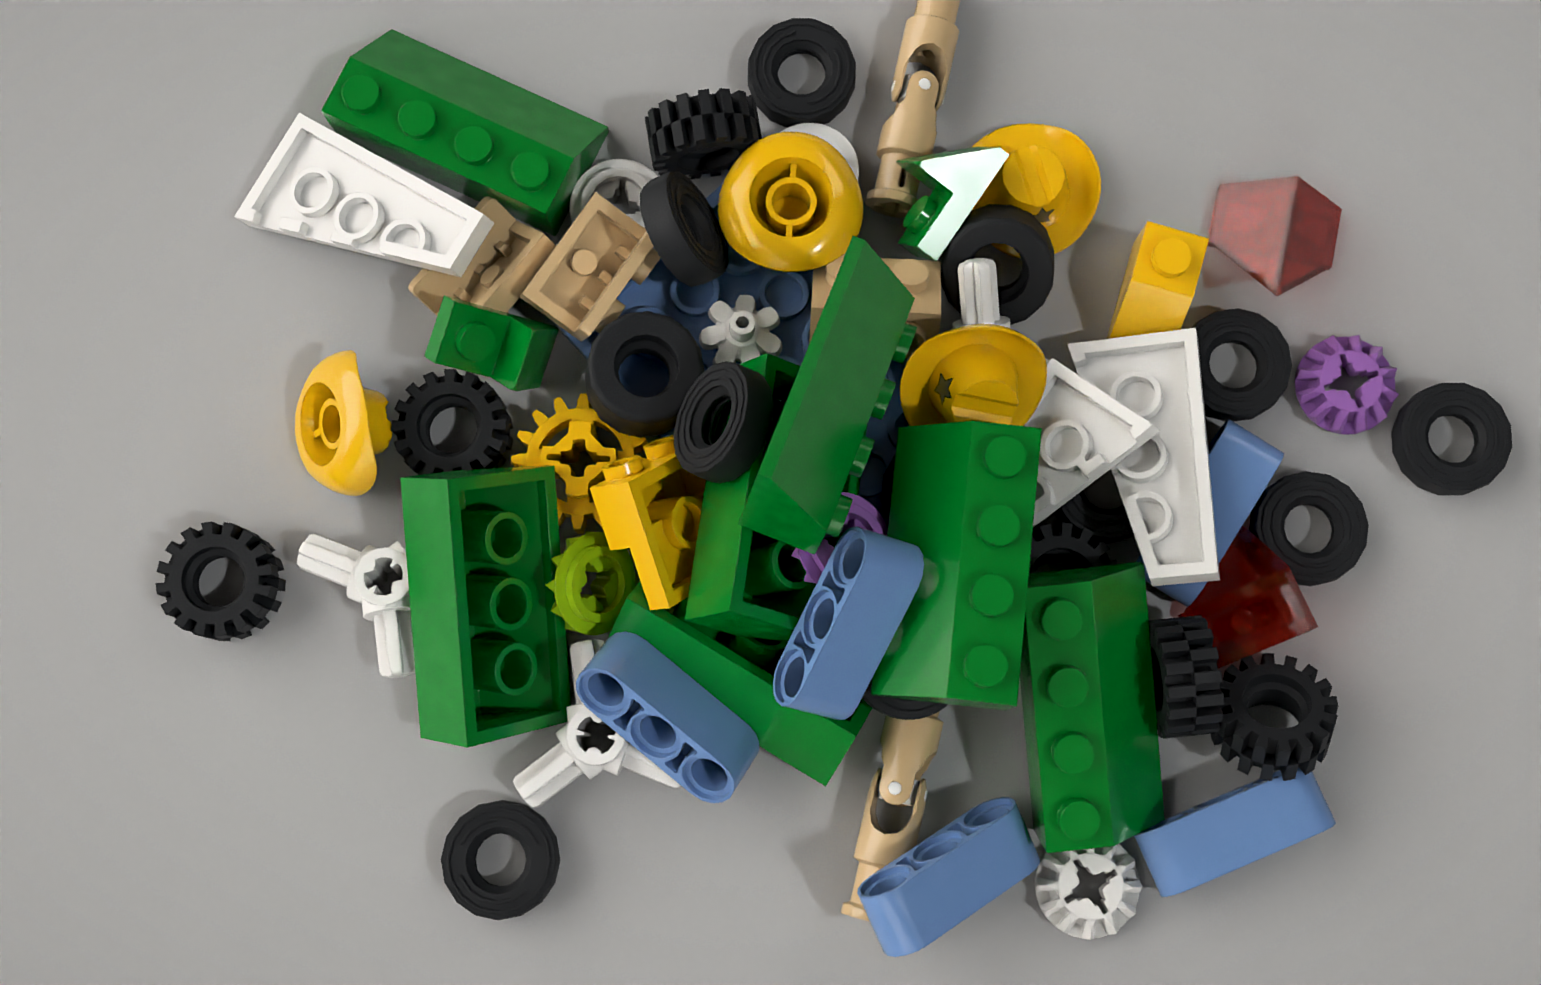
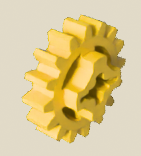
M580 393L577 406L572 409H568L561 397H557L554 399L556 414L548 418L538 410L532 413L534 421L538 425L535 433L518 431L517 438L528 449L527 453L512 455L511 463L514 467L555 466V479H561L566 485L565 494L567 495V502L557 498L559 527L568 517L571 518L574 531L577 534H584L587 519L595 518L603 529L589 488L605 480L602 471L603 466L618 459L634 456L644 449L643 446L647 444L646 437L640 438L619 433L603 422L595 410L592 409L587 393ZM596 426L611 433L619 441L623 451H617L616 448H604L598 442ZM568 428V433L554 446H547L557 433ZM587 451L596 465L586 466L584 476L577 477L568 463L577 462L580 452Z

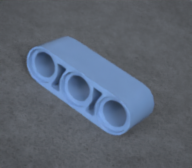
M1227 419L1208 445L1218 564L1284 457L1282 451L1230 419ZM1140 554L1136 562L1144 563ZM1144 564L1145 581L1151 584ZM1207 582L1154 587L1188 607L1197 598Z
M857 526L849 528L842 534L776 666L773 678V694L778 704L783 707L835 720H845L853 714L921 582L924 560L918 546Z
M625 631L617 632L610 636L576 680V692L581 702L593 714L689 793L702 801L722 803L728 800L759 752L757 735L745 721L637 634Z
M1298 767L1295 779L1283 781L1281 771L1278 770L1273 773L1272 781L1257 779L1166 818L1134 836L1161 897H1168L1195 888L1333 827L1336 822L1313 772L1305 775Z
M1010 797L995 798L970 809L872 874L861 883L857 894L883 952L891 957L906 956L928 946L1027 877L1040 864V857L1016 801Z

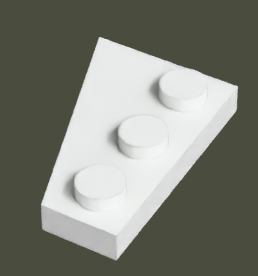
M1054 358L1047 364V379L1042 399L1031 418L1024 425L1025 427L1042 428L1033 528L1161 431L1154 424Z

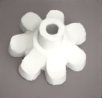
M740 295L735 302L734 308L720 300L710 307L708 316L716 325L709 326L701 331L699 343L705 350L718 349L713 359V365L725 361L734 363L738 361L741 364L766 353L776 357L780 355L783 347L782 342L775 334L769 332L780 323V318L775 309L766 307L756 311V302L750 295Z

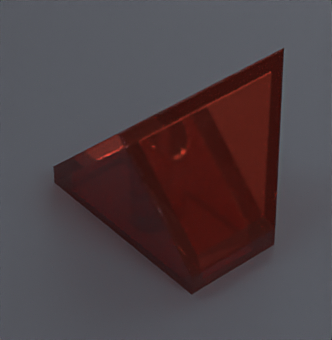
M1299 176L1220 184L1216 193L1208 246L1218 248L1275 296H1279L1332 267L1342 209Z
M1243 525L1219 563L1220 580L1208 581L1192 604L1186 607L1184 613L1177 615L1178 617L1202 615V618L1207 620L1208 629L1212 630L1214 636L1212 646L1217 647L1218 650L1217 668L1226 666L1241 658L1248 657L1318 627L1290 567Z

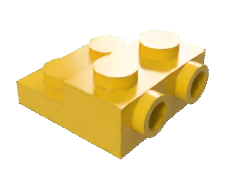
M674 435L662 437L645 444L643 448L647 458L642 461L640 455H634L606 464L602 467L605 480L589 488L610 550L630 548L650 610L669 609L688 597L706 483L705 479L699 478L681 467L675 455Z

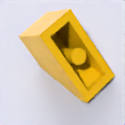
M1147 221L1133 243L1106 339L1181 330L1194 297L1209 238Z

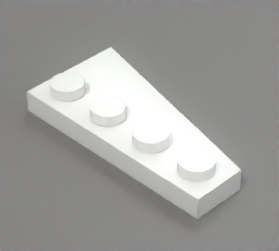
M301 113L295 118L234 216L247 226L457 277H462L494 225L493 221L478 210Z
M1196 328L1067 344L1079 376L1161 430L1111 468L1152 586L1219 581L1220 574Z

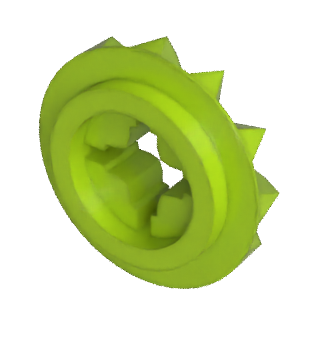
M586 531L582 536L566 539V550L564 553L551 558L557 569L555 579L547 583L546 586L555 593L556 601L550 611L565 620V629L585 635H601L612 630L626 597L635 588V571L627 549L610 550L605 533ZM585 571L597 572L596 579L590 584L592 595L580 594L582 592L581 588L587 583Z

